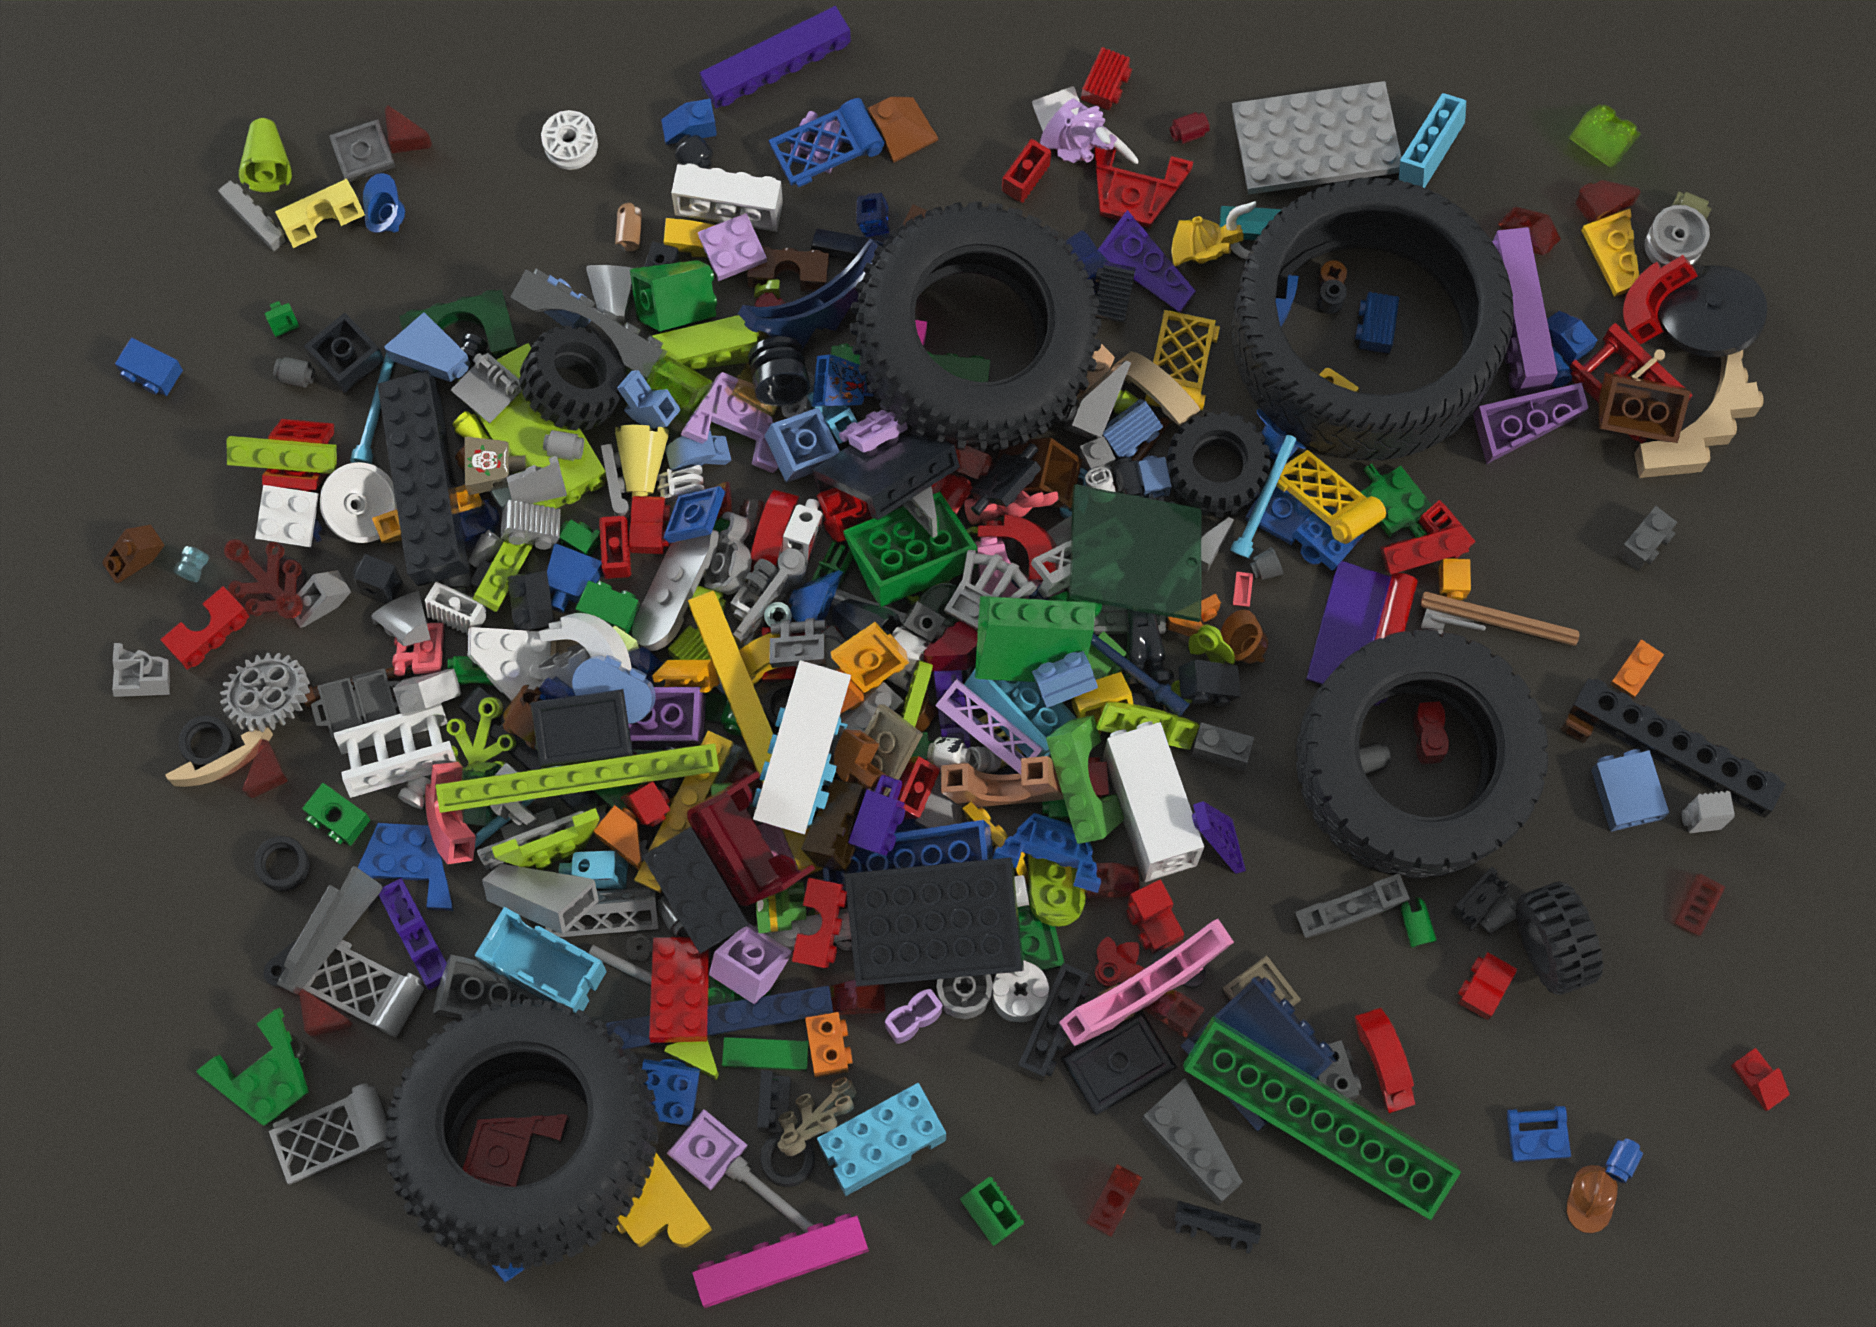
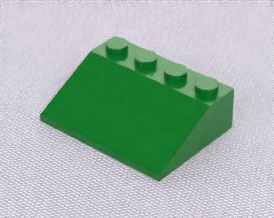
M941 492L933 494L938 535L934 538L904 506L891 511L879 520L873 518L843 531L864 580L880 607L963 574L968 549L976 550L977 553L976 544ZM974 564L973 569L978 568V564Z
M980 596L975 679L1036 682L1032 671L1038 669L1043 663H1054L1064 659L1067 654L1072 652L1079 653L1084 651L1086 657H1088L1094 632L1095 603Z

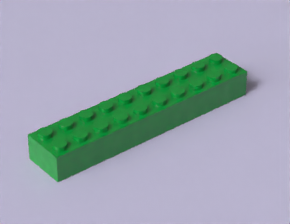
M1214 1016L1183 1063L1186 1072L1429 1220L1433 1218L1461 1173L1459 1167L1454 1162Z

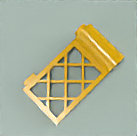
M1164 310L1153 363L1159 367L1167 363L1174 372L1169 376L1188 393L1200 410L1203 411L1206 395L1201 394L1211 342L1217 343L1220 326H1215L1216 320ZM1168 319L1179 321L1183 328L1172 333L1167 326ZM1198 325L1209 328L1208 334L1201 338H1198L1192 329ZM1187 332L1194 342L1183 347L1177 337ZM1172 341L1178 351L1168 356L1162 349V345ZM1198 346L1203 356L1193 361L1187 351ZM1183 355L1189 364L1178 370L1171 360ZM1193 369L1199 377L1198 383L1186 381L1182 374ZM1146 394L1145 401L1148 405L1161 407V405Z
M1306 450L1285 464L1276 485L1283 492L1287 490L1331 526L1333 537L1344 544L1351 542L1386 516L1385 506L1378 498L1373 496L1365 497L1309 450ZM1307 461L1315 470L1302 468L1301 464ZM1283 475H1297V481L1288 480ZM1302 476L1315 477L1316 483L1303 482ZM1321 478L1331 480L1334 486L1321 484ZM1304 490L1317 491V497L1308 496L1304 493ZM1322 492L1335 493V499L1322 498ZM1340 494L1349 495L1354 501L1341 500ZM1323 506L1336 507L1337 512L1331 515Z

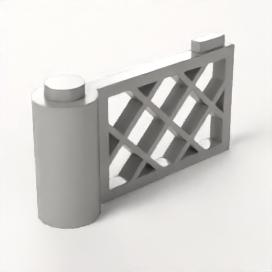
M787 549L780 554L778 558V574L733 633L738 650L752 642L765 625L764 613L770 604L782 602L789 591L798 590L806 583L805 558L800 551Z
M341 940L335 949L341 952L343 962L329 967L326 959L302 990L397 1038L425 990L421 986L423 980L411 973H408L406 977L399 975L350 950L352 944ZM359 962L365 964L367 974L352 979L349 966ZM345 967L348 981L333 985L330 972ZM370 967L377 971L371 973ZM326 974L329 987L320 990L310 987L317 976ZM383 974L391 977L386 988L376 991L373 981L374 977ZM369 979L372 993L357 997L354 984ZM350 986L353 999L344 1002L338 1001L335 990ZM331 992L332 997L326 995L325 993ZM373 998L375 1008L369 1017L361 1013L359 1002ZM354 1004V1005H355V1009H353V1008H351V1007H349V1006Z
M368 1083L358 1085L352 1089L353 1093L347 1098L291 1121L287 1117L273 1123L274 1129L270 1130L269 1134L287 1184L291 1185L369 1150L385 1146L386 1142H390L385 1139L387 1118L375 1086L369 1087ZM345 1107L348 1117L344 1126L342 1127L330 1122L335 1110ZM328 1114L326 1119L320 1118L321 1116ZM314 1119L324 1122L317 1138L304 1133L308 1123ZM350 1124L352 1125L354 1131L348 1129ZM301 1125L299 1131L294 1129ZM329 1125L342 1130L335 1146L322 1141ZM289 1130L297 1133L291 1150L282 1146L278 1136ZM347 1132L355 1135L359 1144L358 1148L349 1152L340 1148ZM302 1136L315 1141L309 1157L296 1152ZM320 1144L333 1148L329 1160L323 1163L314 1160ZM284 1151L289 1152L287 1158L285 1156ZM338 1151L344 1153L336 1157ZM294 1155L307 1160L303 1171L292 1175L289 1165ZM312 1163L317 1164L316 1166L310 1168Z

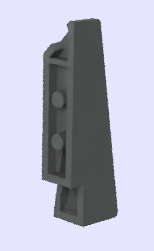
M355 866L352 867L340 891L329 885L286 958L284 964L286 968L277 985L294 994H299L382 891V885Z

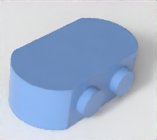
M607 655L606 658L604 656H594L580 664L574 672L572 686L576 696L624 689L629 724L640 721L652 710L656 698L655 689L652 683L645 679L647 675L635 668L628 670L620 666L622 662L611 655Z

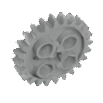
M267 653L262 660L256 655L255 662L253 663L245 660L246 667L244 668L236 666L238 673L228 675L231 682H224L223 686L226 690L220 692L223 698L220 701L224 708L223 711L233 725L238 724L241 730L247 726L250 732H253L258 726L259 730L263 732L267 725L274 730L275 723L277 722L284 726V718L294 719L295 717L292 712L294 710L302 711L299 703L308 701L305 694L310 693V689L307 686L310 684L304 668L300 666L297 660L292 661L289 655L282 658L280 653H277L272 658L270 653Z

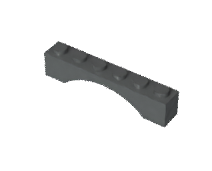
M537 268L534 272L525 270L510 296L511 298L533 311L567 310L590 319L612 339L624 365L634 371L639 370L641 375L646 378H653L668 352L661 348L663 342L650 335L648 339L639 335V328L629 322H626L625 326L617 322L618 316L605 308L602 312L593 307L595 302L583 295L580 298L570 294L573 289L561 282H558L557 285L548 281L550 276Z

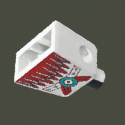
M808 499L805 506L796 505L783 535V551L787 549L800 551L805 558L807 569L822 529L823 513L821 512L819 501L814 499Z

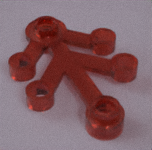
M238 539L230 540L224 548L225 556L234 562H241L259 582L242 583L240 581H233L228 586L229 593L235 598H242L246 594L270 593L276 599L263 602L257 599L248 600L245 610L250 615L259 616L263 612H278L280 616L286 619L297 617L303 609V600L296 594L297 576L302 571L300 563L290 559L283 564V571L286 574L285 590L283 591L278 586L279 559L284 555L285 551L281 544L270 542L266 546L265 551L268 555L266 573L249 555L247 544ZM277 546L278 552L272 555V549ZM242 548L241 554L236 556L237 550ZM295 564V570L290 573V566ZM240 585V591L235 594V588ZM294 602L292 609L288 610V604ZM257 603V610L252 612V606Z

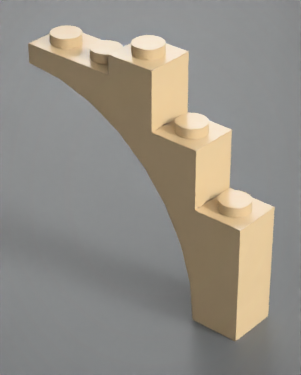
M1743 350L1731 355L1721 356L1720 379L1714 399L1709 408L1694 423L1681 431L1678 443L1658 440L1639 445L1634 453L1639 478L1702 472L1710 461L1708 446L1729 444L1736 434L1737 424L1734 418L1755 417L1763 406V394L1761 391H1758L1757 382L1747 383L1748 372L1746 368H1743L1741 360L1743 358Z

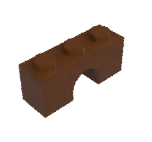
M762 246L767 262L748 269L747 275L748 287L755 288L759 283L762 286L767 284L768 280H776L777 276L784 271H793L800 277L801 291L814 292L828 283L829 253H824L820 250L804 252L794 248L776 250Z

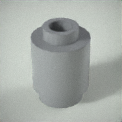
M552 430L550 435H545L543 450L547 451L548 457L557 456L559 459L570 461L581 459L584 450V438H579L578 434Z

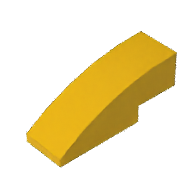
M666 218L664 244L678 248V252H691L692 257L708 258L698 237V232L715 225Z

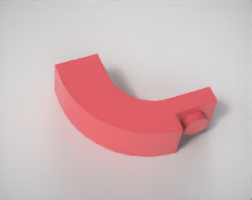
M459 762L433 765L431 784H426L425 787L426 814L430 833L437 851L447 864L473 861L476 836L466 825L462 811L439 812L436 784L461 781L463 766Z

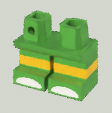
M804 882L794 883L784 891L756 902L759 934L792 930L791 921L807 920L806 906H803L805 897Z

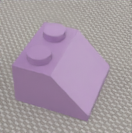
M749 924L737 931L714 952L709 975L755 1004L771 989L791 957L792 951L766 934H759L758 929Z

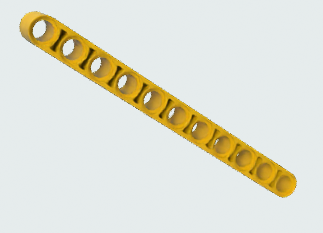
M714 590L689 599L688 604L753 763L761 776L764 762H770L772 754L767 752L773 732ZM811 826L806 829L805 834L781 828L798 870L812 864L815 870L806 876L823 870L822 867L816 866L801 850Z

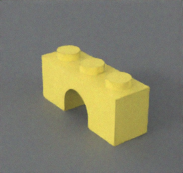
M347 179L275 211L293 248L316 238L315 226L324 219H337L342 226L365 215Z

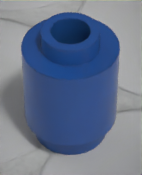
M1630 1139L1617 1141L1605 1164L1607 1167L1606 1174L1613 1180L1624 1184L1628 1179H1631L1643 1156L1642 1151L1639 1150L1640 1145Z

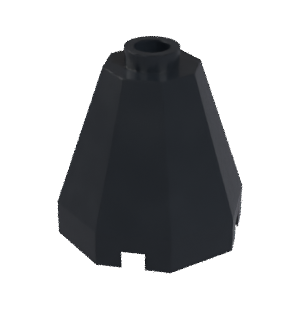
M853 599L838 602L832 611V620L846 641L874 622L887 635H892L895 628H901L902 626L898 614L891 609Z

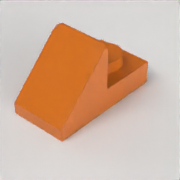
M1214 594L1169 616L1166 626L1168 630L1190 637L1198 633V630L1203 626L1200 621L1201 619L1205 622L1217 615L1221 602L1217 595Z

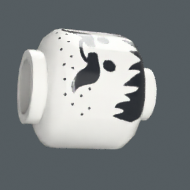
M938 737L934 743L929 745L927 758L928 762L940 768L941 773V765L969 764L970 750L965 747V743L960 738Z

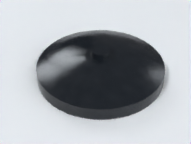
M1718 265L1694 268L1698 276L1669 293L1659 306L1660 325L1668 339L1682 350L1704 357L1727 356L1747 348L1762 333L1767 317V301L1761 287L1747 274L1730 267Z

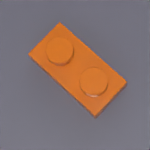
M1641 639L1610 685L1634 699L1664 654Z

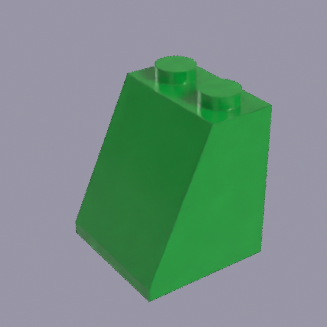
M699 260L630 269L638 321L658 331H663L716 316L715 307L717 306V299L712 288L714 276L709 265Z

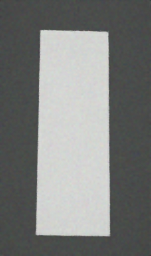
M799 661L753 820L805 834L851 675L805 661Z

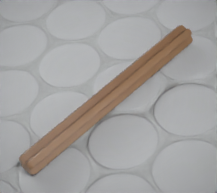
M1424 592L1421 599L1422 607L1572 646H1575L1579 640V632L1577 630L1429 592Z

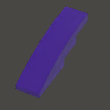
M962 670L934 671L937 703L956 679L963 683ZM957 688L950 697L961 706H966L964 693ZM938 708L941 737L960 738L965 743L966 748L970 747L969 732Z
M400 878L383 887L378 895L428 990H431L439 985L447 962L404 881Z

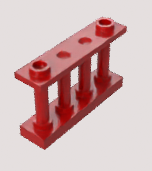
M1616 323L1606 332L1603 338L1606 345L1583 366L1576 359L1570 365L1572 370L1570 373L1572 376L1571 381L1574 384L1582 383L1583 389L1598 403L1602 384L1591 372L1612 353H1617L1624 359L1625 363L1613 373L1623 376L1628 375L1632 370L1637 372L1653 358ZM1657 361L1641 375L1644 380L1685 388ZM1628 434L1632 439L1638 440L1641 444L1648 440L1647 437Z

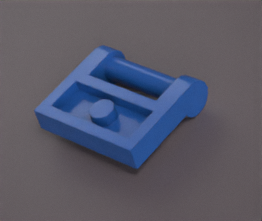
M1555 1106L1553 1110L1518 1112L1517 1109L1507 1110L1512 1162L1571 1157L1565 1106ZM1556 1122V1129L1519 1131V1123Z

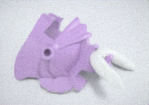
M1074 98L1066 102L1056 112L1044 129L1040 144L1048 149H1057L1058 157H1061L1065 162L1070 161L1073 164L1082 160L1090 162L1094 157L1090 150L1094 147L1104 148L1105 150L1116 148L1129 161L1135 164L1139 163L1137 157L1126 144L1103 126L1105 119L1102 118L1103 112L1099 111V107L1087 108ZM1079 108L1077 115H1075L1071 110Z

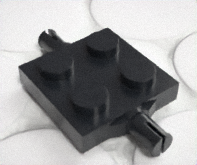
M1029 443L1021 454L1012 456L1003 454L970 490L973 497L978 499L971 507V510L980 516L988 505L997 504L1007 507L1017 499V495L1026 485H1029L1034 480L1035 475L1041 470L1036 461L1030 460L1038 452V448L1034 444Z

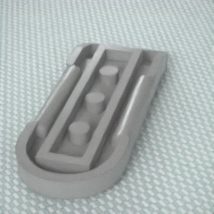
M712 530L710 535L670 544L632 627L633 638L646 650H659L668 645L678 634L684 621L683 616L689 605L688 600L692 599L705 569L709 568L715 556L719 537L718 531Z

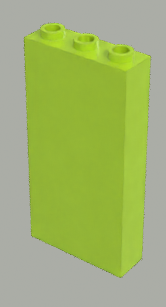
M527 343L502 356L497 361L520 379L521 366L531 347ZM523 390L490 424L475 412L491 440L508 442L511 456L526 455L527 468L533 465L542 468L550 465L549 458L551 457H548L547 451L543 450L545 435H550L552 430L578 434L579 438H584V450L581 459L570 461L558 458L567 496L533 503L534 505L538 504L539 506L543 505L544 507L548 506L549 508L554 507L558 509L566 503H575L581 498V495L590 490L596 491L600 489L607 481L606 471L580 428L578 430H568V427L565 426L562 428L554 426V422L550 420L546 422L541 418V414L538 411L535 413L529 406L531 403L525 400L522 393Z

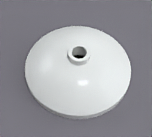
M361 462L346 464L333 471L324 482L320 494V509L328 527L340 538L353 543H368L380 539L372 518L397 509L391 478L380 468ZM351 501L357 503L358 507L356 510L351 507Z

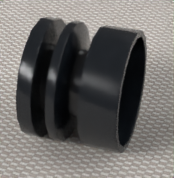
M783 336L771 337L758 342L751 348L748 360L751 375L753 376L756 398L761 403L768 406H786L800 401L807 395L810 389V381L802 345L797 340Z

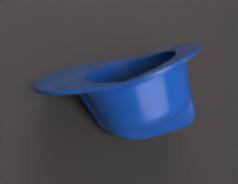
M384 173L376 174L369 179L363 191L366 227L374 233L383 231L398 232L399 225L405 217V207L398 199L397 187L392 177Z
M1257 409L1258 416L1265 423L1262 432L1265 437L1264 445H1268L1269 457L1275 461L1288 434L1286 431L1278 428L1261 409ZM1296 440L1288 458H1290L1298 448L1306 449V447Z

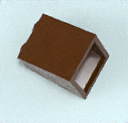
M1052 438L1029 439L1027 443L1022 445L1019 441V444L1016 446H1011L1010 442H1008L1007 449L1000 450L999 448L997 461L1003 454L1018 455L1025 450L1029 443L1034 444L1038 448V452L1030 460L1036 461L1041 470L1035 475L1034 480L1029 485H1026L1023 491L1029 496L1043 492V495L1057 492L1058 500L1047 507L1072 508L1082 464L1080 457Z

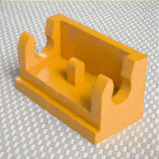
M667 660L652 675L654 682H660L665 679L664 687H701V693H707L714 686L720 684L712 660Z

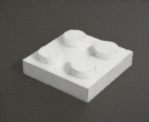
M263 485L255 539L311 547L319 494Z

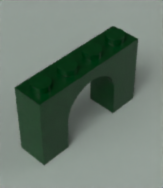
M487 290L482 295L474 297L464 296L455 302L447 304L437 303L432 305L431 308L424 310L414 309L399 316L402 330L422 313H425L442 330L456 322L474 323L486 333L492 357L496 360L518 348L502 290ZM412 368L414 374L422 372Z

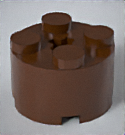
M524 685L504 711L503 717L505 721L502 726L508 733L518 735L525 740L530 748L537 750L530 702L556 698L541 687L536 686L532 690L527 689L529 685Z

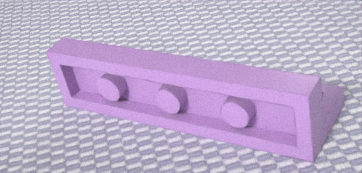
M958 679L954 681L935 705L1019 774H1021V758L1025 757L1015 749V744L1026 743L1031 747L1034 752L1029 758L1037 757L1043 750L1041 746ZM957 688L966 695L967 706H961L950 697ZM971 700L974 701L977 705H971ZM972 709H984L988 713L989 723L983 724L974 717ZM992 717H994L999 722L993 723ZM1005 726L1009 730L1010 741H1004L994 733L993 727ZM1014 734L1021 740H1014Z

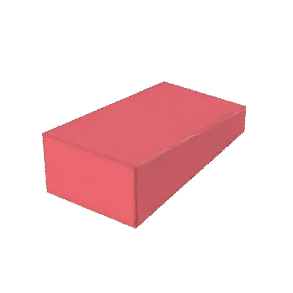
M1236 572L1233 595L1234 606L1250 607L1253 573Z

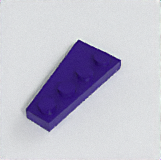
M1128 210L1096 251L1099 256L1108 262L1135 267L1134 281L1178 313L1184 310L1196 294L1193 287L1169 261Z
M1204 801L1193 804L1195 813L1192 814V820L1195 828L1200 830L1202 835L1235 874L1246 871L1232 818Z

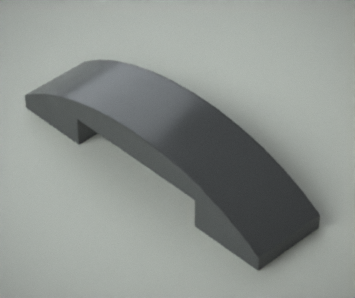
M1396 874L1374 882L1369 887L1322 904L1320 902L1296 911L1295 914L1306 939L1359 922L1410 900L1400 874Z

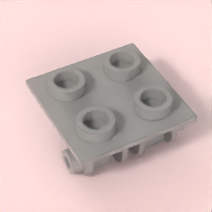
M479 353L473 359L475 366L451 391L490 424L523 389L520 387L519 379L489 353L483 356Z

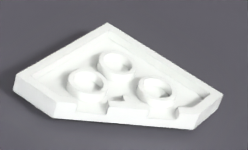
M470 627L468 629V657L481 667L487 674L486 677L511 702L524 685H529L527 689L534 690L538 686L550 692L540 674L539 665L550 657L551 641L541 642L538 631Z

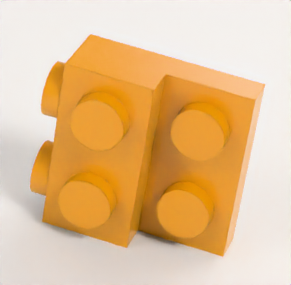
M876 622L831 651V658L846 674L851 675L853 682L864 693L871 688L878 687L883 680L894 673L900 672L909 663L906 650L891 634L887 635Z

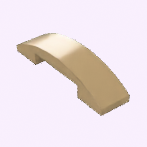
M1131 351L1116 363L1131 362L1124 380L1128 384L1133 382L1161 405L1163 413L1177 425L1181 426L1200 411L1199 406L1188 393L1163 369L1146 357Z
M268 725L263 732L256 727L253 732L248 731L241 735L245 743L244 746L198 770L191 762H188L165 775L173 786L179 787L202 785L219 780L239 770L255 758L269 742L273 733Z

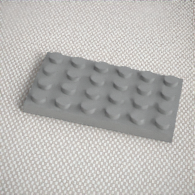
M1385 81L1232 103V112L1248 195L1352 180L1360 177L1367 178L1399 173L1402 157Z

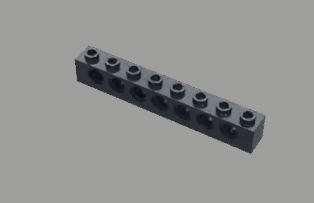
M1588 678L1569 713L1624 743L1640 749L1641 752L1650 751L1652 758L1715 792L1720 793L1723 791L1725 793L1729 791L1732 801L1764 818L1773 811L1786 783L1780 780L1778 775L1756 768L1752 761L1745 758L1740 759L1732 755L1731 751L1724 746L1713 745L1706 741L1702 734L1687 731L1676 720L1665 719L1659 716L1653 708L1646 705L1641 706L1633 702L1629 695L1622 692L1617 693L1609 689L1608 685L1601 680ZM1598 702H1606L1610 706V710L1605 711L1601 709ZM1628 714L1632 716L1635 723H1627L1623 715ZM1648 728H1655L1659 733V737L1651 736ZM1672 741H1679L1683 745V750L1674 748ZM1697 754L1705 755L1708 759V764L1701 763L1697 758ZM1722 767L1729 768L1732 771L1733 777L1724 775ZM1747 780H1751L1757 785L1756 791L1751 790L1747 786Z

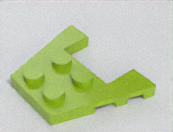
M596 808L573 816L572 820L575 826L525 845L519 846L516 839H512L491 847L494 857L519 867L537 870L548 869L553 865V862L561 859L563 861L572 860L575 852L584 851L600 820Z

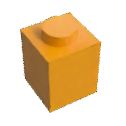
M1443 559L1439 566V595L1457 600L1466 599L1471 591L1470 559Z

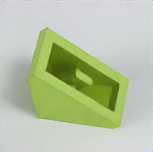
M708 1040L707 1042H677L666 1046L664 1050L666 1056L681 1061L688 1067L700 1069V1073L717 1080L719 1074Z

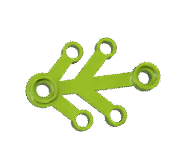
M495 697L484 698L479 703L478 710L481 719L474 744H472L465 731L466 726L463 720L451 719L447 723L448 733L455 735L468 760L466 771L464 768L462 770L461 781L495 776L497 774L496 766L500 764L503 767L504 761L493 762L489 770L477 776L479 766L503 751L513 750L516 746L515 738L510 734L501 735L496 743L485 749L492 720L500 717L503 712L502 702ZM488 703L492 706L491 713L485 711V706ZM455 722H457L460 726L458 732H455L453 730V724ZM505 738H508L510 740V745L508 748L504 747L503 740ZM451 745L456 757V761L460 763L459 759L457 758L458 750L455 746Z

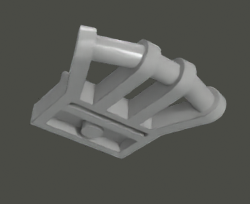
M968 549L963 580L944 610L947 614L978 630L980 596L1001 597L1012 579L1020 589L1009 598L1028 597L1037 589V586L1033 581L1029 582L1019 570L1018 565L1003 561L1002 556L998 554L976 553V550ZM974 564L987 565L975 586L972 585L971 578ZM996 570L1005 573L992 595L983 591Z

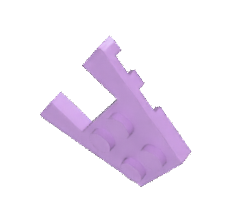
M724 372L720 373L682 430L681 435L703 444L708 438L710 424L714 422L756 440L752 465L771 473L775 472L778 469V464L764 437L773 423L771 406L761 403L756 398L754 385Z

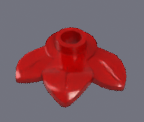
M1106 937L1098 945L1096 954L1099 963L1095 968V977L1100 984L1108 987L1118 983L1122 984L1145 969L1136 964L1139 956V944L1137 942H1127L1116 946L1110 937ZM1107 968L1112 969L1114 975L1106 977L1103 971Z

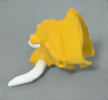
M1254 201L1235 207L1229 212L1226 225L1223 227L1200 216L1194 217L1192 221L1179 220L1171 249L1174 266L1189 260L1205 263L1209 260L1217 259L1222 254H1230L1231 249L1239 257L1247 259L1251 251L1244 249L1239 244V241H1243L1244 237L1241 225H1237L1236 220L1240 215L1252 211L1256 207L1257 202Z

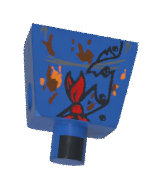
M830 354L817 356L813 407L862 405L864 396L872 397L875 392L872 394L869 392L867 386L870 383L866 381V374H860L859 364Z

